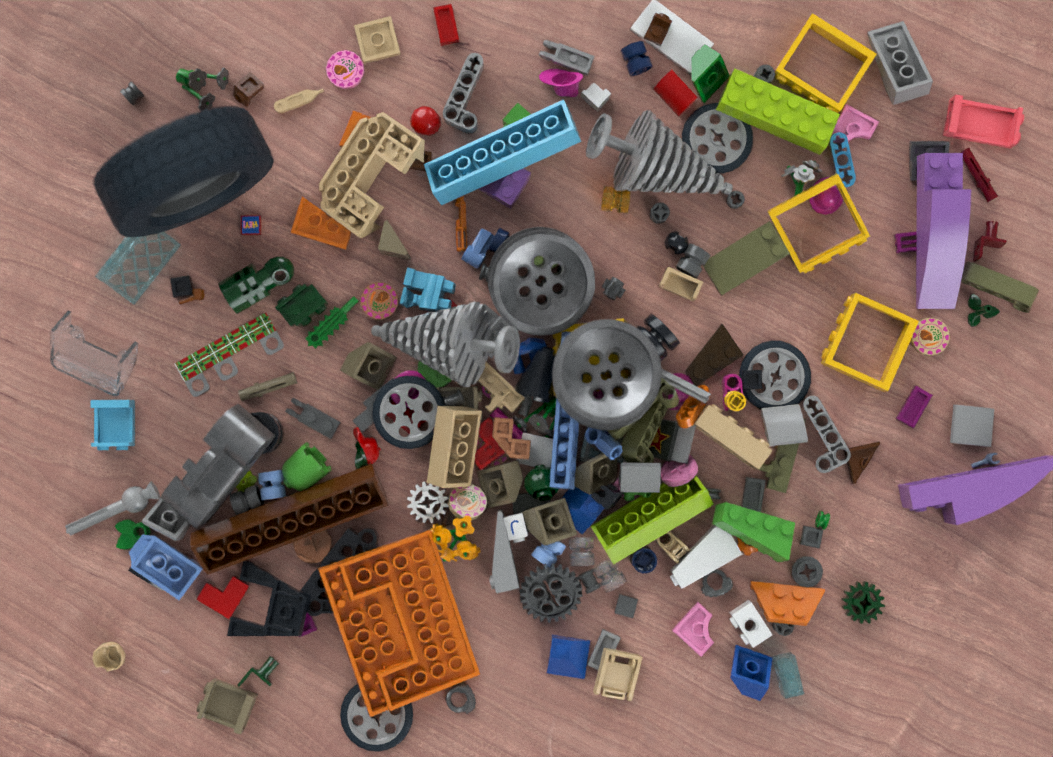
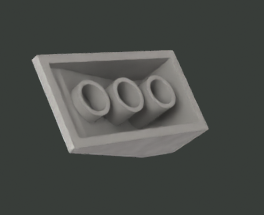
M904 21L867 33L872 50L877 54L875 59L886 92L893 105L930 93L933 80Z
M502 509L498 510L493 568L492 575L489 578L491 589H495L496 594L518 589L520 586Z

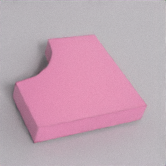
M845 104L840 112L832 135L841 132L847 136L848 141L854 138L869 140L879 121ZM836 136V140H833V142L840 145L843 142V138Z
M697 601L672 631L702 657L714 643L708 632V624L713 615Z

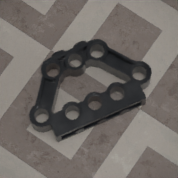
M349 527L318 568L357 555V547L360 544L364 552L378 548V532L374 528L368 527L357 533ZM366 532L371 533L373 536V540L370 543L365 542L363 538ZM345 546L351 547L353 551L352 556L344 554L343 549ZM318 568L300 590L310 597L307 613L311 616H318L321 613L333 614L328 598L321 596L325 589L320 584L321 577ZM315 600L320 603V610H315L312 607V601Z

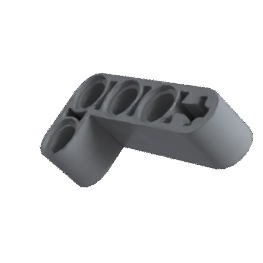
M478 53L468 55L443 109L445 123L468 134L475 132L478 127L476 116L465 110L484 68L483 58ZM478 61V65L476 64L473 68V72H471L472 63ZM464 78H471L472 82L466 85L462 82ZM457 95L465 97L461 102L455 101L454 98ZM449 112L457 114L454 119L447 118ZM471 119L474 121V124L471 127H466L464 122Z
M808 396L803 403L804 409L829 450L817 458L816 468L821 473H828L847 463L851 453L821 400L817 396ZM808 400H816L818 402L816 404L817 410L822 408L823 412L817 413L813 417L811 413H815L812 407H807L809 404ZM825 416L828 419L827 425L819 426L816 422L817 417ZM828 433H835L838 437L837 441L834 443L828 442L826 439ZM840 449L845 450L848 454L843 460L836 457V452ZM821 459L829 460L830 467L822 469L819 466V461Z

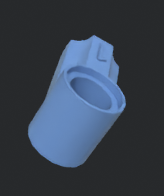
M481 228L472 245H469L464 252L461 260L478 269L486 257V252L490 248L494 235Z
M590 427L586 430V441L594 444L609 459L614 460L621 455L623 451L622 445L609 435L607 430H598Z

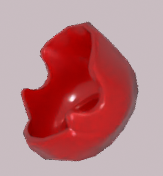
M421 106L415 109L411 115L410 125L416 133L432 136L438 132L441 126V117L433 108Z

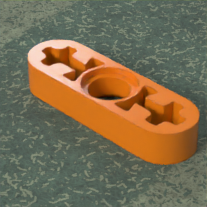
M698 385V386H697V387H699V388H701V389H703V390L709 392V389H708L707 386H705V385ZM689 396L676 414L678 426L680 428L693 426L706 404Z

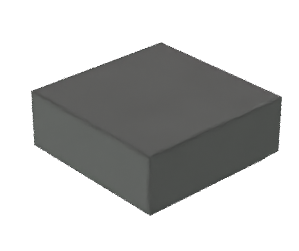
M803 525L800 544L820 549L823 530Z
M619 594L614 613L633 618L638 599Z

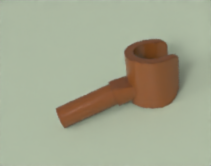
M193 289V296L179 300V304L181 305L193 300H203L205 298L204 289Z

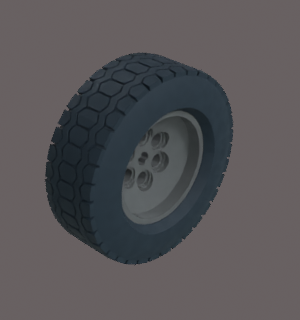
M238 106L216 107L210 110L199 111L197 114L195 112L186 115L184 118H178L169 124L166 123L155 128L156 130H151L142 135L141 138L135 139L129 145L117 151L118 153L111 156L99 168L94 176L93 185L118 233L124 237H143L185 225L225 206L261 181L272 168L274 159L249 111Z

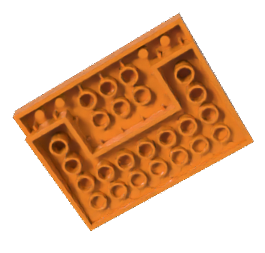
M431 529L318 568L370 717L387 710H395L480 675L436 543L433 541Z

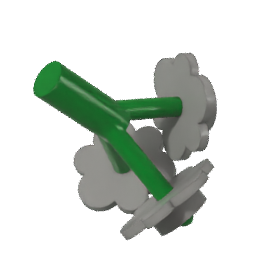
M803 161L802 164L804 165H800L797 168L795 165L787 166L784 170L785 174L781 175V177L788 174L791 175L795 184L794 196L803 192V185L814 180L815 175L813 171L817 173L823 172L819 169L820 165L816 161Z

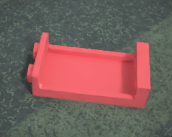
M954 95L949 100L943 136L1010 149L1017 145L1021 138L1019 129L1024 121L1023 108L1011 109L964 100L963 96Z

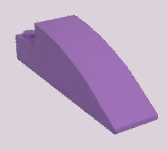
M923 153L917 156L916 309H955L966 257L971 208V189H963V153Z
M1046 455L900 484L898 488L902 507L915 512L926 511V507L942 508L944 522L954 525L978 519L1008 505L1030 491L1053 470V456Z

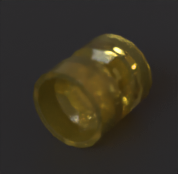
M604 186L601 211L610 212L616 208L617 213L628 214L631 191H616L611 186Z

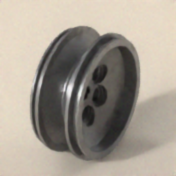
M533 227L511 235L496 250L488 270V288L495 308L508 324L527 334L551 335L573 326L585 314L593 299L595 274L587 253L573 238L556 229ZM536 256L543 257L542 264H534ZM554 264H559L561 266V269L558 273L551 272V268ZM521 267L528 269L527 274L524 276L518 275V270ZM540 275H543L545 279L541 280V284L535 283V280ZM556 283L562 284V289L559 292L552 290ZM523 286L529 287V292L525 295L519 293L520 288ZM540 294L546 295V300L543 303L536 301Z
M595 320L575 329L560 345L553 364V387L562 408L578 423L598 430L619 429L637 421L654 402L661 384V363L652 342L636 327L618 320ZM616 354L619 357V361L617 363L610 362L608 359L609 355ZM596 356L599 358L600 363L591 365L589 358ZM628 370L631 373V377L624 379L621 377L620 372ZM608 372L611 375V379L608 378L604 381L601 378V374L604 375ZM589 374L592 381L584 383L581 381V376ZM617 387L621 388L623 395L616 397L613 395L612 390ZM601 390L604 395L603 398H594L593 391Z

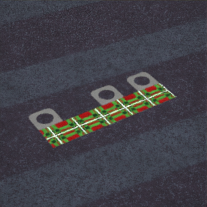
M264 313L175 363V366L191 395L197 397L209 390V384L202 373L203 371L213 366L220 379L226 381L238 373V369L231 358L233 354L259 340L268 355H272L284 347V343L267 313ZM271 337L278 340V347L274 350L266 346V341ZM224 363H229L232 366L233 370L230 375H223L220 368ZM196 379H200L204 383V388L198 392L192 389V382Z

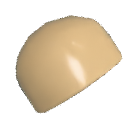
M105 642L93 652L92 660L96 668L102 667L107 672L116 670L125 661V651L116 642Z

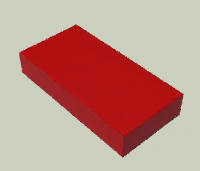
M452 4L433 7L441 46L458 43L459 37Z

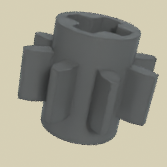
M612 277L611 280L606 278L602 285V288L605 289L603 294L614 301L617 297L621 299L626 291L623 289L624 283L615 277Z

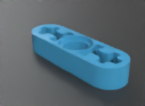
M834 133L831 135L829 145L835 172L840 178H843L844 171L839 173V168L844 169L850 166V170H846V173L852 179L849 180L848 184L842 181L845 187H850L855 183L856 176L848 139L844 133ZM836 136L843 138V142L840 145L841 149L846 148V151L835 154V150H839L838 145L833 143V140H836ZM841 154L846 155L848 158V162L843 166L837 163V158Z

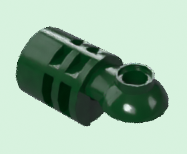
M274 257L269 259L259 271L251 263L218 282V285L230 307L236 314H239L270 296V290L274 287L285 285L291 281L294 275V266L285 257ZM277 271H284L281 275H275Z

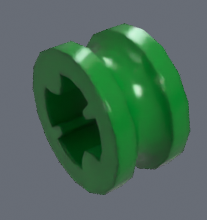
M819 511L815 520V527L821 526V529L825 530L830 520V514H824L823 511Z

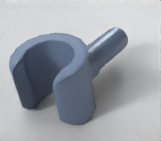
M998 453L987 454L985 459L971 464V467L976 468L984 464L993 465L1000 463V460H992L993 455Z

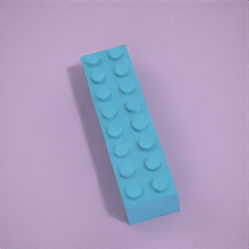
M563 99L425 163L424 166L433 195L441 205H444L582 141L572 114Z

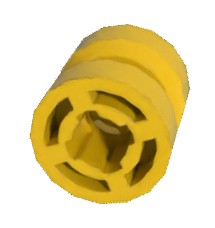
M729 391L724 397V403L727 408L733 411H740L746 405V398L740 392Z

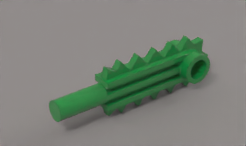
M353 296L341 309L334 306V309L330 310V316L324 315L325 321H319V326H313L314 332L308 331V336L305 338L308 341V346H313L316 349L318 346H323V340L328 341V335L334 336L333 330H339V324L345 325V321L348 320L346 314L359 302L358 299Z

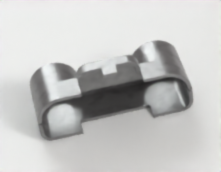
M240 404L235 405L220 417L204 437L203 441L211 448L201 457L197 464L191 459H187L182 466L187 471V474L182 480L175 476L162 493L161 499L195 529H200L215 515L268 447L275 435Z

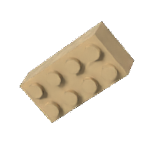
M706 405L694 423L696 429L752 469L759 470L772 452L768 448L770 444L761 438H754V433L748 428H740L737 425V420L731 416L722 415V410L716 405Z
M467 406L437 407L427 483L441 488L471 487L481 410Z

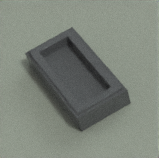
M745 478L741 507L761 512L766 480Z

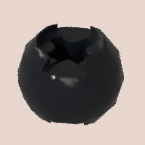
M677 231L669 233L664 242L665 248L675 251L674 254L677 255L684 253L689 245L688 238L680 236Z

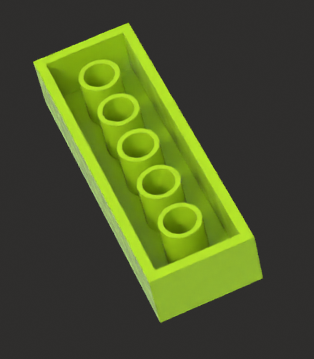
M735 68L727 80L715 109L819 155L827 148L840 115Z
M695 475L691 481L682 486L672 487L665 483L660 484V492H652L649 498L638 497L593 524L591 528L614 565L714 504L707 489Z

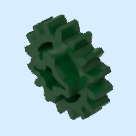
M857 581L856 587L849 585V592L844 590L847 596L846 598H841L842 601L846 602L842 608L848 609L845 615L851 616V620L854 622L858 619L860 624H863L864 620L869 624L871 623L870 618L877 620L876 614H883L879 609L880 607H885L881 603V600L885 598L884 596H879L881 590L875 589L874 584L871 583L868 587V582L863 581L861 585ZM869 591L873 594L875 600L871 599ZM866 600V604L860 605V601ZM851 605L856 607L857 614L853 611Z

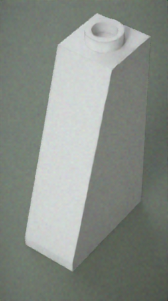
M713 525L690 551L679 560V563L673 566L670 570L673 575L670 578L675 586L679 585L683 589L739 557L742 553L731 534Z

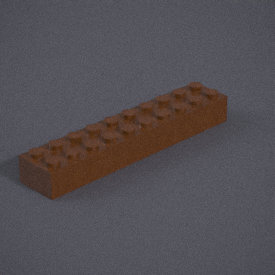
M373 464L192 532L190 533V548L206 575L389 506L387 495Z

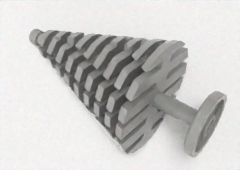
M650 110L644 111L641 116L639 115L625 140L610 135L612 118L605 113L598 118L591 131L586 147V156L588 158H597L605 146L620 151L618 157L620 159L615 167L613 176L615 178L613 184L618 191L639 190L641 192L663 191L666 193L674 191L676 193H683L685 190L686 193H695L697 190L698 193L709 191V194H718L721 191L729 195L733 190L732 184L724 182V178L720 173L715 174L716 170L711 165L707 166V161L699 158L697 152L691 150L687 143L682 142L681 138L674 134L669 127H665V124L659 118H656V115Z
M471 302L445 310H438L437 312L407 317L405 320L399 319L394 322H386L382 326L374 325L371 330L373 336H381L382 341L399 348L400 351L416 360L418 359L433 370L436 369L440 374L447 376L464 387H470L471 384L474 385L479 380L485 369V362H487L489 353H494L496 368L500 372L510 373L517 363L520 349L519 333L514 326H505L497 336L496 342L488 341L491 334V322H488L489 314L486 307L480 304V302Z

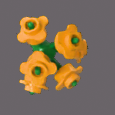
M466 515L461 519L455 518L453 520L454 530H448L443 525H438V523L433 524V528H430L433 534V541L442 548L441 550L438 549V552L441 553L440 557L444 562L450 563L451 559L457 562L455 556H460L464 560H473L479 556L478 553L481 552L480 547L472 544L466 538L467 534H473L475 530L471 525L472 518ZM453 536L454 540L452 541L450 547L447 548V544L451 542ZM457 541H461L457 544V549L453 551Z

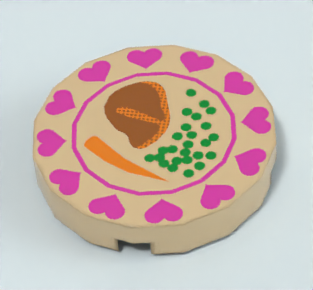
M932 317L924 318L918 322L911 338V344L920 354L926 356L937 355L948 346L950 339L949 330L945 323L939 319Z
M471 484V487L453 488L448 499L449 509L454 516L464 518L468 515L472 520L482 516L487 504L485 493L473 484Z

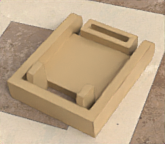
M604 648L593 693L599 695L601 690V695L604 697L624 700L625 692H627L626 700L632 701L643 657L639 654ZM615 656L629 658L628 664L615 662Z

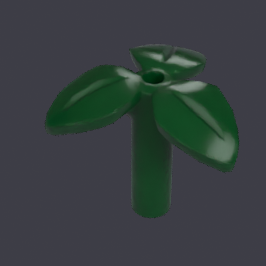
M976 294L970 295L968 306L975 310V312L968 314L967 319L970 327H975L981 322L980 315L988 319L1000 313V310L992 305L980 307L981 299Z

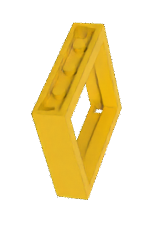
M812 13L775 70V78L780 81V84L790 86L794 93L802 94L807 97V100L839 113L877 54ZM809 28L863 62V65L838 103L784 69Z
M838 174L825 179L767 211L800 273L804 272L805 274L814 270V266L819 263L822 265L832 260V256L839 254V256L850 251L849 247L855 244L860 246L867 241L866 238L870 237ZM836 185L860 233L801 263L777 216Z
M853 293L847 297L843 304L845 309L843 314L840 313L837 317L836 324L838 325L836 330H832L829 335L828 341L830 343L828 348H824L822 351V361L820 364L880 391H889L919 321L858 293ZM858 302L905 323L880 381L832 360Z

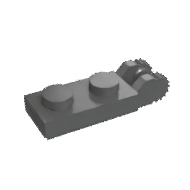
M292 398L291 402L304 409L301 415L289 408L285 412L297 418L301 423L332 439L341 422L309 404Z

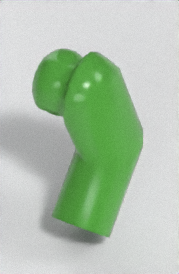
M624 492V499L626 501H633L634 495L649 498L652 492Z

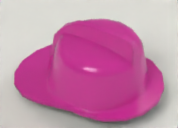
M548 69L541 72L539 79L545 84L552 85L558 96L577 97L579 82L583 79V75L562 69Z

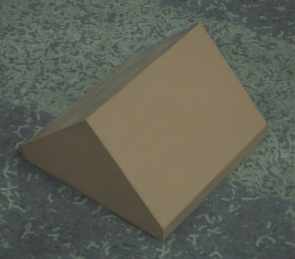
M385 221L378 250L383 255L409 260L411 258L389 222Z

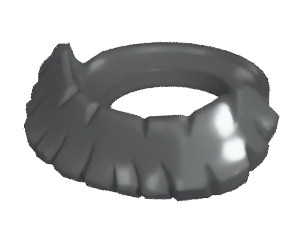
M716 569L703 577L701 591L707 597L724 595L732 589V579L728 578L721 570ZM712 573L719 574L723 579L722 588L719 590H714L707 583V578Z
M460 682L453 685V688L447 693L446 703L452 711L468 714L475 708L476 699L471 687L465 684V682ZM460 692L466 695L467 701L462 707H456L452 704L451 696L453 693Z

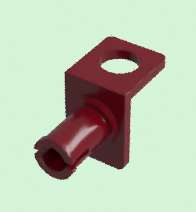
M994 221L986 222L985 236H981L975 241L973 262H977L982 257L983 246L1000 249L1006 244L1007 240L997 238L999 226L997 221H995V224H993Z

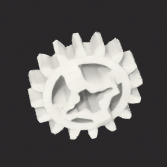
M425 481L422 482V487L418 484L415 485L417 490H410L413 496L407 497V500L411 501L407 508L413 509L410 514L416 513V520L421 517L423 518V523L427 519L433 523L434 517L438 520L441 519L439 514H445L446 511L443 508L449 507L445 503V500L449 499V497L443 496L446 490L440 491V487H434L430 483L427 485ZM429 489L437 492L439 496L435 497L434 495L430 494ZM422 491L421 499L415 501L417 494ZM426 497L429 500H437L431 503L430 507L427 504H419L425 501ZM441 503L439 510L434 513L435 505ZM421 507L424 509L427 515L421 513L417 508Z

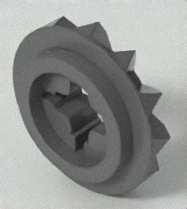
M803 556L797 559L792 566V576L795 582L802 587H813L822 578V566L813 557ZM805 564L808 569L815 570L809 573L808 578L805 574L799 573L805 570Z

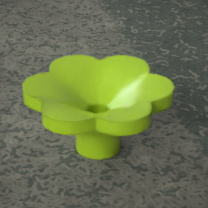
M249 470L236 488H238V491L245 492V488L253 486L257 482V477L252 475V472Z

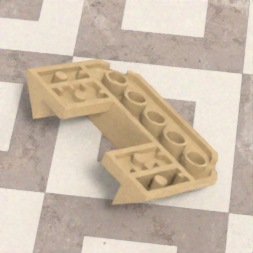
M384 112L376 114V117L369 119L366 117L359 120L319 183V191L322 192L321 209L359 238H363L381 228L375 221L384 207L366 193L385 163L388 162L404 174L407 173L416 158L424 163L425 140Z

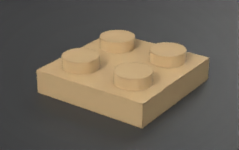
M391 16L354 25L364 64L401 55Z

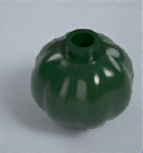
M543 464L536 465L525 477V490L538 501L552 499L559 490L550 487V467H545Z

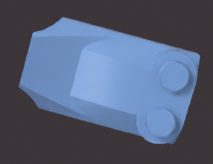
M142 534L129 552L131 558L130 568L178 600L182 598L203 570L196 560L190 559L155 535Z

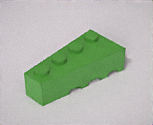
M727 502L715 506L712 524L732 536L740 538L747 545H752L759 552L769 555L776 562L789 561L795 522Z

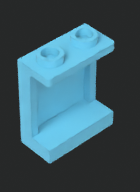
M91 400V408H94V443H91V447H97V450H109V446H116V450H128V446H135V400Z

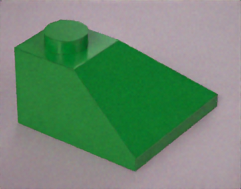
M706 44L697 50L691 58V80L701 102L705 103L730 76L721 54Z

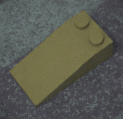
M769 221L709 258L706 264L702 266L722 296L790 253Z

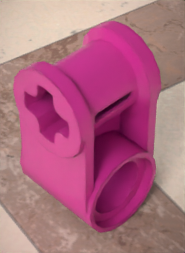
M727 374L722 379L723 406L725 411L729 410L724 403V397L729 391H737L743 394L742 380L736 374ZM730 377L736 380V385L733 388H730L727 384Z

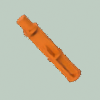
M463 195L457 198L455 206L459 210V219L456 220V250L458 252H465L467 249L466 202ZM457 232H459L460 247H458ZM463 232H465L466 247H464V234H463Z

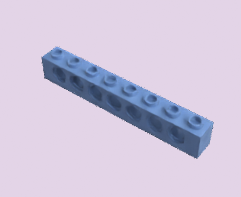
M562 332L561 344L571 332ZM556 399L550 487L574 490L579 423L565 412L558 399Z

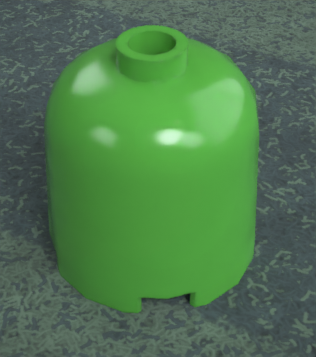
M306 442L284 462L282 466L283 482L290 489L294 488L295 490L302 491L314 486L332 471L331 466L327 467L324 463L327 460L315 446L310 448L309 443Z

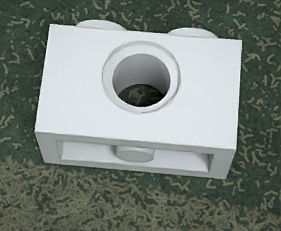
M747 600L729 612L732 616L729 620L735 629L739 627L742 632L740 637L746 645L750 644L754 648L772 636V633L751 601ZM748 620H753L754 624L751 629H745V622Z

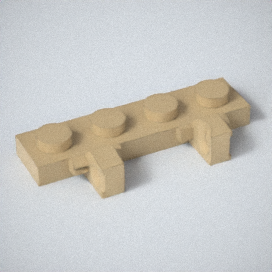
M485 362V369L478 380L491 393V403L485 406V409L491 414L497 407L500 409L505 407L513 413L525 401V398L517 393L514 387Z

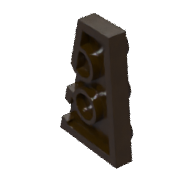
M723 323L685 370V373L695 386L700 385L744 355Z

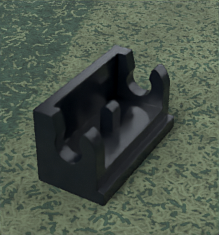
M613 484L601 486L602 490L597 493L593 492L590 497L606 510L615 507L624 495V492H620Z

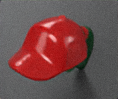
M359 427L354 428L353 435L357 440L355 443L357 449L355 470L374 464L379 458L381 448L378 446L375 438L364 437Z

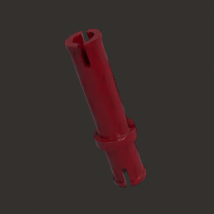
M970 147L960 152L963 153V162L977 184L975 186L981 190L987 203L997 198L998 195L990 183L991 179L986 177Z

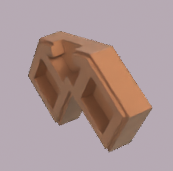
M494 417L492 432L494 440L509 458L529 460L531 440L512 439L514 419Z

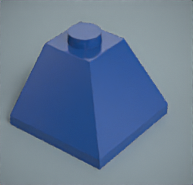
M574 486V490L568 489L562 498L566 499L575 529L583 535L597 519L604 507L590 497L591 495Z
M552 634L547 673L585 679L590 640Z
M736 645L730 678L742 695L761 701L769 689L773 657Z

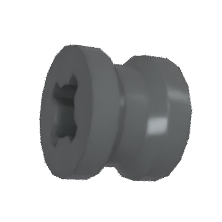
M761 65L756 70L754 77L771 83L775 77V71L770 65Z
M132 81L128 83L126 89L120 90L122 95L132 105L136 104L138 98L145 96Z
M656 203L650 210V219L657 224L664 223L669 217L670 210L666 204Z
M772 622L773 629L782 636H788L794 630V625Z

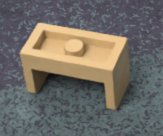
M667 267L658 287L693 302L698 296L703 281Z

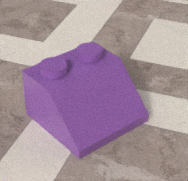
M524 168L479 188V190L512 209L529 181L531 172Z

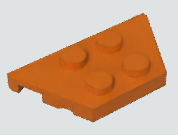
M755 581L750 583V588L754 590L758 598L757 602L764 611V616L768 622L807 626L825 593V589Z

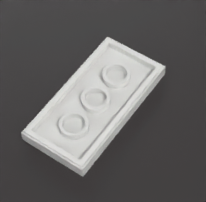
M652 0L630 28L632 32L690 75L691 58L695 52L704 44L710 48L714 44L657 0ZM655 13L666 14L672 20L661 46L644 39Z

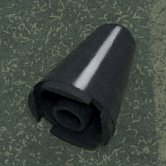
M546 346L543 349H538L515 386L517 393L524 397H527V395L532 396L533 400L549 403L553 394V364L556 356L554 349Z

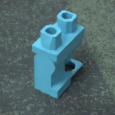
M407 268L403 283L405 287L400 299L401 306L411 308L419 305L420 310L429 312L451 308L452 301L443 298L445 293L454 294L456 288L454 282L447 280L444 276ZM409 289L422 291L421 296L413 294Z

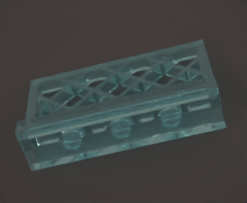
M163 231L157 233V240L147 241V236H144V241H140L142 237H125L95 277L135 305L181 244ZM161 241H170L175 246L170 252H163ZM159 242L160 253L149 254L148 243ZM145 243L146 255L135 256V246ZM160 255V266L151 268L150 256ZM147 257L148 268L137 269L136 258ZM133 258L135 270L124 271V260ZM149 270V280L139 283L138 271ZM135 272L136 283L126 284L124 273ZM121 273L123 285L115 286L109 281L114 274ZM137 285L138 294L134 299L127 295L126 286Z

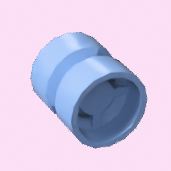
M282 470L257 473L259 484L262 485L260 489L261 500L286 497L285 486L282 485L284 480Z
M561 541L546 546L542 544L537 546L531 555L550 568L552 563L555 565L557 562L556 556L561 555L567 546Z

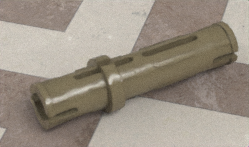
M294 372L260 384L257 382L254 383V386L238 390L239 397L242 402L257 396L260 398L263 397V394L297 384V379Z

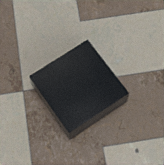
M191 276L170 278L174 298L193 295Z
M742 370V389H762V370Z

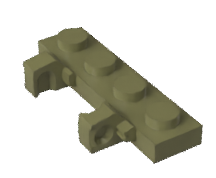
M799 443L778 445L774 460H771L770 465L763 464L759 470L766 472L765 477H768L766 488L786 493Z

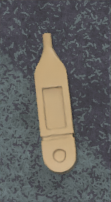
M304 90L285 99L276 101L274 109L280 114L311 103L324 90Z

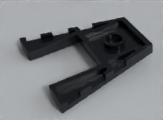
M243 561L239 579L273 589L265 625L238 617H231L227 636H302L310 597L251 561Z

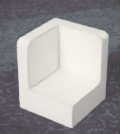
M592 83L586 91L583 90L581 92V97L598 112L610 99L611 93L607 89L603 91L595 83Z

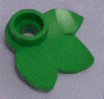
M130 519L118 522L115 528L122 534L117 541L116 548L132 549L142 536L139 534V529L142 528L144 530L143 535H150V527L142 522L135 523Z

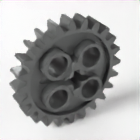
M554 563L551 564L550 568L544 564V569L542 570L537 566L536 573L530 570L531 577H524L525 582H521L522 589L519 590L520 601L523 609H527L528 615L533 613V619L540 616V622L547 618L548 623H550L552 618L558 622V617L560 616L565 620L566 613L572 615L571 609L577 610V604H581L580 597H583L579 577H576L574 571L570 573L569 567L563 570L562 564L555 568ZM544 580L547 582L551 593L555 596V600L558 603V606L555 605L551 593L547 591V586L543 582Z

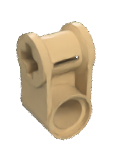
M669 531L667 532L669 538L666 542H660L659 538L655 541L678 564L679 559L686 552H689L690 549Z

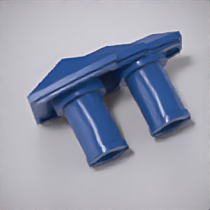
M528 338L520 343L514 374H520L525 371L521 355L528 353L530 360H532L538 349L547 346L544 339Z

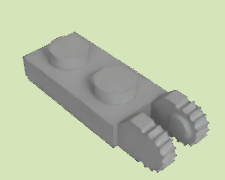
M544 40L543 45L546 48L556 50L553 55L540 51L539 56L541 58L588 76L595 56L561 43L557 44Z

